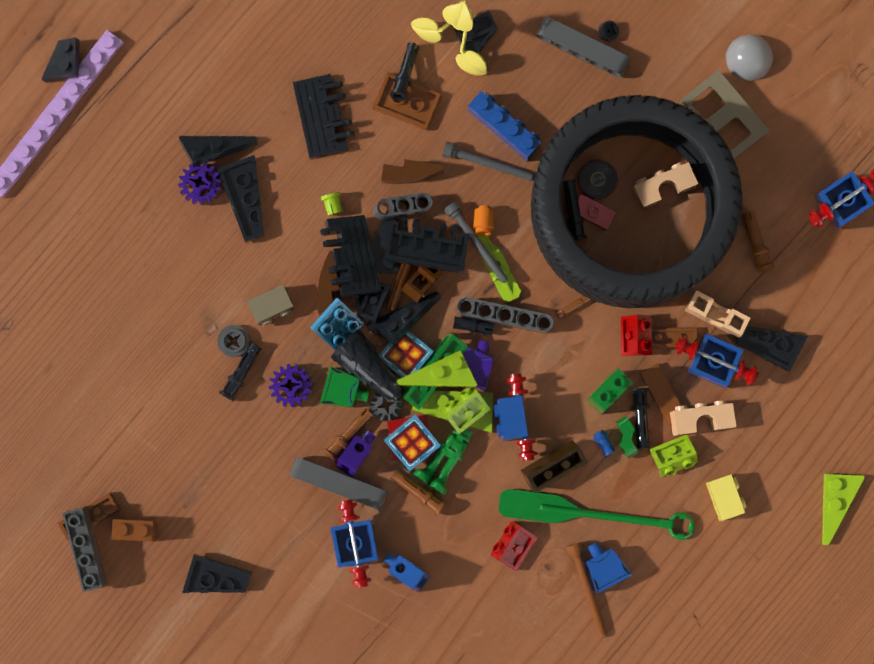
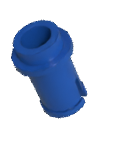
M601 430L593 435L595 438L593 441L597 442L605 457L614 452L615 448L607 437L608 433Z

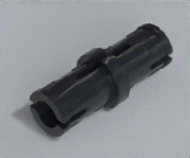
M455 316L453 329L470 331L472 334L478 332L492 335L494 323Z

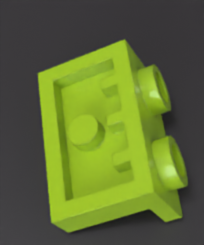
M470 387L462 390L456 399L448 401L444 408L441 409V412L457 433L460 434L491 409L475 388Z
M687 434L650 449L661 477L672 476L677 471L691 468L698 462L697 453Z

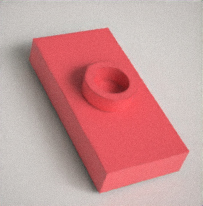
M581 194L578 199L581 217L583 216L585 220L608 230L616 212Z

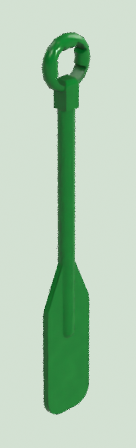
M513 489L504 490L499 499L500 514L509 518L559 523L576 517H586L667 528L669 534L678 540L690 538L695 530L693 518L684 512H677L669 520L594 511L580 509L557 495ZM677 516L683 520L687 517L690 521L687 529L690 532L685 536L683 533L678 532L675 535L672 531L674 528L673 519Z

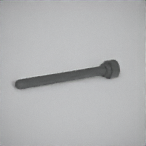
M446 142L442 157L448 159L455 156L529 181L535 178L533 173L459 150L450 142Z
M457 201L451 203L444 209L447 216L455 219L463 231L469 234V239L500 282L506 283L508 280L507 276L461 215V206Z

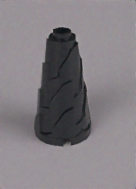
M360 329L352 333L346 339V342L341 344L332 354L331 358L351 375L356 376L366 386H370L382 397L387 398L389 401L392 399L396 401L402 396L403 392L401 390L403 387L397 384L396 381L398 379L390 371L387 363L376 352V348Z

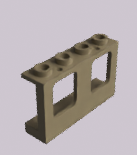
M718 69L683 97L679 104L700 115L693 107L692 101L706 89L713 88L724 101V106L705 120L718 132L733 118H738L750 132L749 137L734 149H730L732 157L735 159L759 138L761 139L766 135L769 129Z

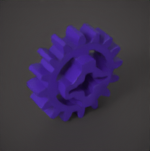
M207 163L196 167L189 164L190 170L183 169L185 176H179L183 183H179L178 186L179 188H184L180 193L181 195H186V201L192 199L193 205H196L197 201H199L201 206H204V201L207 200L210 204L211 197L218 198L215 192H221V188L218 185L222 184V181L217 179L220 174L218 172L214 173L215 168L213 166L208 169ZM208 174L212 176L213 183L207 180ZM202 180L205 185H200L198 188L196 183H200ZM187 184L193 187L192 194L189 192ZM209 191L208 194L202 196L203 193Z
M287 364V369L280 366L281 372L274 371L275 379L270 378L273 385L269 386V389L274 390L271 397L277 396L276 402L280 403L283 401V407L290 403V406L294 408L296 402L301 406L302 399L308 400L305 396L306 393H312L308 387L312 386L313 383L307 382L311 376H304L306 370L303 368L299 371L298 365H295L294 369L291 368L290 364ZM294 373L300 375L303 381H297L294 378ZM285 374L286 378L283 382L278 383L279 379ZM289 381L297 384L296 387L292 388V391L282 386L289 385ZM303 389L301 395L296 398V393ZM279 391H285L288 399L282 397Z

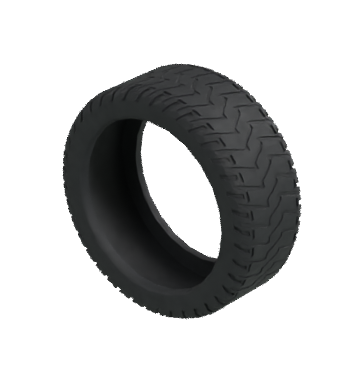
M628 95L627 97H614L598 102L596 105L593 104L582 110V112H578L558 130V133L549 142V146L546 147L538 165L531 194V222L533 224L534 236L537 239L541 253H543L545 260L552 267V270L570 288L584 297H588L598 303L620 308H647L661 305L691 291L723 260L738 231L743 202L742 184L738 167L724 139L700 115L681 104L656 96ZM617 136H643L658 140L675 149L690 163L701 182L704 192L706 220L698 244L686 259L670 268L652 273H627L609 268L596 261L576 243L566 226L561 208V184L571 163L586 149L602 140Z

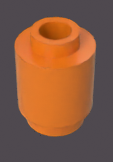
M480 205L479 208L474 210L473 229L476 235H491L494 225V210L490 209V206Z

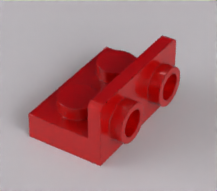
M639 314L620 316L621 356L652 355V317Z
M511 521L505 527L500 540L493 546L490 555L512 570L517 571L538 537Z

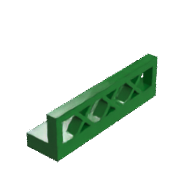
M447 333L422 368L460 350L463 354L468 346L455 335ZM406 386L402 391L401 397L419 410L437 387Z

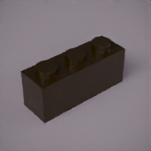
M571 440L520 471L529 487L537 493L588 462L579 445Z

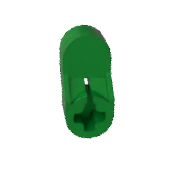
M624 416L616 421V425L622 433L619 446L627 459L636 455L638 451L631 440L635 429L629 419Z

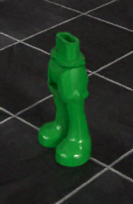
M468 428L460 434L453 430L452 434L444 442L440 443L441 446L431 462L424 469H416L413 475L428 485L445 457H448V461L438 476L429 485L437 492L445 495L448 490L446 486L447 479L458 462L462 461L473 432Z

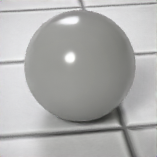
M746 34L736 38L729 45L726 52V63L730 72L737 78L745 81H755L764 77L769 72L773 63V52L765 39L758 35Z

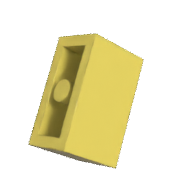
M731 474L706 483L719 521L745 513L746 503L742 496L739 497L737 491L739 484L736 477L733 478Z

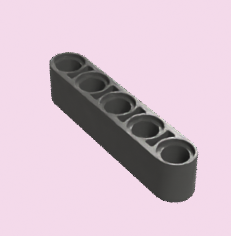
M544 17L536 33V37L616 77L621 78L631 60L627 55L548 17Z
M468 297L461 298L457 303L458 314L465 318H475L484 322L542 334L548 333L553 327L552 317L545 313ZM467 302L472 308L469 312H463L460 309V305ZM482 307H489L491 314L489 316H482L480 309ZM508 311L510 319L502 320L499 316L500 312ZM527 315L530 318V322L523 325L520 323L519 317ZM539 320H548L549 327L546 329L541 328Z
M296 457L289 474L291 477L380 511L388 494L385 490Z

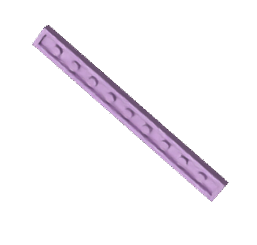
M108 30L104 32L80 63L79 76L69 78L1 165L0 196L2 198L6 196L122 46L123 41Z

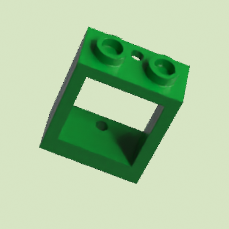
M618 368L586 401L599 414H602L633 382Z

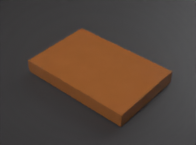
M387 72L373 105V110L428 131L442 93L412 82L406 92L407 99L405 101L395 100L390 97V91L394 88V78L396 75Z

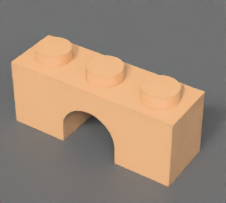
M679 162L671 166L672 169L667 172L664 169L654 173V177L648 180L644 177L635 181L636 185L633 186L632 190L641 210L660 203L662 198L659 194V186L662 184L672 185L677 195L696 188L698 182L689 162L686 164Z
M697 290L693 293L685 309L686 312L736 338L742 336L750 317L734 309L730 310L714 302L715 299Z
M726 400L715 401L713 406H707V403L694 404L695 408L687 409V405L677 406L675 411L670 412L673 436L696 433V423L700 416L709 419L712 431L736 427L733 403L727 404Z

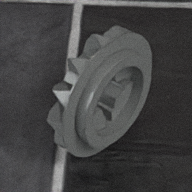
M227 326L219 333L218 347L226 356L238 357L244 354L249 347L248 333L240 326ZM228 335H230V337L236 338L240 335L239 339L237 340L238 345L240 346L239 348L235 345L229 346V343L231 341L229 340Z
M375 393L370 402L372 414L381 421H391L397 418L402 410L401 398L396 401L393 399L389 401L387 399V402H395L389 406L388 414L385 408H378L383 404L384 399L380 394Z

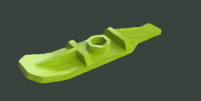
M477 235L494 260L500 262V268L508 278L506 283L500 282L482 257L503 301L512 302L518 299L521 290L500 248L492 244L488 236Z

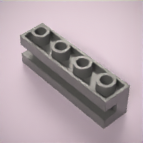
M83 506L62 513L82 591L86 592L104 587L107 584L88 507Z

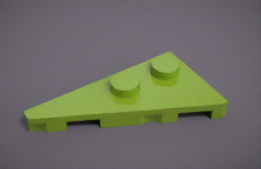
M461 350L396 381L398 385L473 388L477 386Z
M824 474L822 545L830 544L860 488L864 476Z

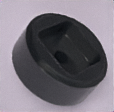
M613 21L602 23L598 29L599 36L604 41L616 39L619 34L617 24Z

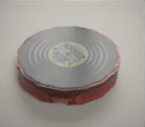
M594 160L585 164L578 177V184L582 193L595 200L605 199L610 196L618 182L617 172L613 166L602 160Z

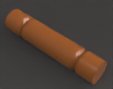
M583 296L557 311L556 314L561 319L591 300Z

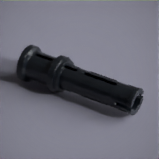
M410 42L407 44L399 74L394 78L395 84L393 90L390 91V97L395 100L405 101L407 99L406 92L408 86L412 83L410 76L420 48L416 43Z
M575 179L562 181L569 219L566 222L570 227V233L575 240L587 238L583 226L585 220L580 214Z
M252 342L250 343L233 374L228 375V381L223 390L219 391V394L233 402L235 401V395L239 388L244 386L243 380L262 348Z
M631 388V392H633L632 409L635 411L637 449L650 448L647 410L650 408V405L647 404V391H649V388Z

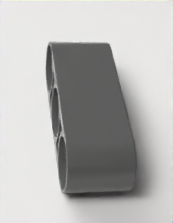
M427 193L384 198L374 206L373 214L379 220L420 215L431 208L433 200ZM418 200H423L426 203V208L420 207ZM400 202L406 204V211H403L399 208ZM379 206H386L388 213H382Z

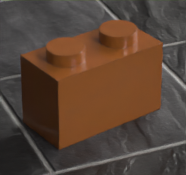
M113 519L111 539L155 542L157 521Z

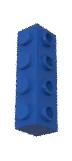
M480 91L468 105V111L524 160L528 161L540 148V137L533 131H527L524 128L525 124L518 118L513 119L509 115L510 112L502 105L499 107L494 102L493 96Z

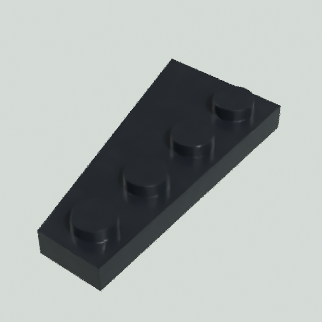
M255 155L218 168L245 243L264 236Z

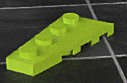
M433 391L419 410L412 405V411L448 420L441 412V409L444 408L448 401L456 399L461 392ZM479 392L491 410L469 427L492 433L493 393Z

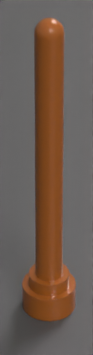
M582 542L566 546L568 555L571 554V557L575 560L598 635L604 638L606 630L582 559V550H584Z

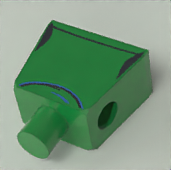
M330 366L320 404L353 408L355 400L367 403L370 391L359 388L361 381L358 378Z

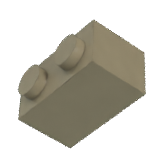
M284 285L247 301L256 323L263 326L274 322L273 318L279 315L281 318L288 316L292 313L291 310L295 309Z

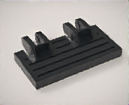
M331 74L293 82L309 158L314 159L348 151L346 141L337 143V141L354 137V131L335 134V129L352 125V120H341L338 103L329 105V103L346 99V94L338 93L330 96L326 94V91L344 87L343 82H333Z
M365 215L326 219V228L320 230L321 235H337V239L325 240L323 247L339 246V248L331 251L334 266L329 267L328 271L331 274L345 273V277L332 279L331 285L347 284V286L339 289L341 297L379 293L381 288Z
M406 216L401 218L400 230H398L399 222L390 220L384 260L463 274L469 234L460 233L459 241H457L458 226L453 225L451 239L444 238L446 231L445 223L440 225L439 237H437L438 228L421 226L420 234H417L419 219L414 218L412 232L405 231L407 224Z

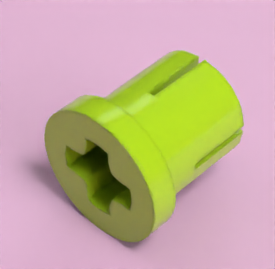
M340 192L321 197L328 216L343 212L339 196H341Z

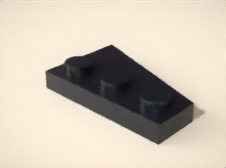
M746 326L742 336L737 339L735 345L790 372L808 336Z
M194 554L182 593H246L252 572Z

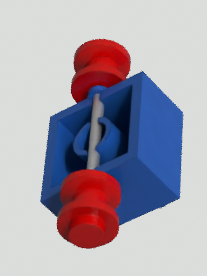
M874 169L870 171L871 175L869 177H860V181L854 172L851 171L817 194L815 198L820 204V210L817 212L811 210L809 212L808 220L812 226L822 228L824 226L823 222L828 219L839 229L873 206L874 201L869 194L874 193Z
M705 334L702 337L700 344L699 341L689 342L688 336L684 335L683 338H678L674 347L677 349L676 354L680 355L684 352L688 354V359L692 360L688 373L719 387H728L733 373H735V380L741 377L746 380V385H750L751 382L755 383L759 376L756 366L750 369L745 366L744 361H741L739 366L737 365L743 349L709 334Z
M522 374L510 375V379H507L506 382L511 384L512 388L508 396L516 397L498 399L497 404L493 406L495 418L499 417L500 422L496 426L498 438L502 437V442L522 439L523 441L516 442V445L521 448L518 458H522V461L535 460L534 456L538 455V452L533 451L532 444L536 442V439H529L522 400V394L528 393V390L523 387L526 377H522Z
M352 499L341 501V506H337V510L342 511L343 517L339 521L346 522V525L330 528L337 566L340 568L354 565L355 568L349 569V572L354 573L355 578L351 584L356 585V588L367 587L368 582L372 581L366 575L369 565H361L365 562L379 560L372 521L366 520L354 523L352 520L360 519L359 515H355L354 512L357 503H353Z

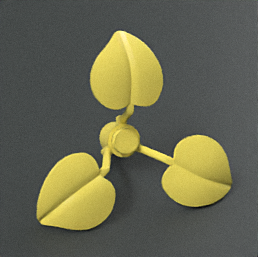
M466 1L444 8L442 14L447 23L441 28H438L437 22L429 18H418L411 22L414 31L422 39L431 43L440 41L442 38L440 32H443L449 25H453L457 30L464 31L460 49L461 54L456 56L457 64L462 70L472 75L488 74L487 64L483 57L474 51L465 52L464 50L467 32L473 28V12L469 9Z

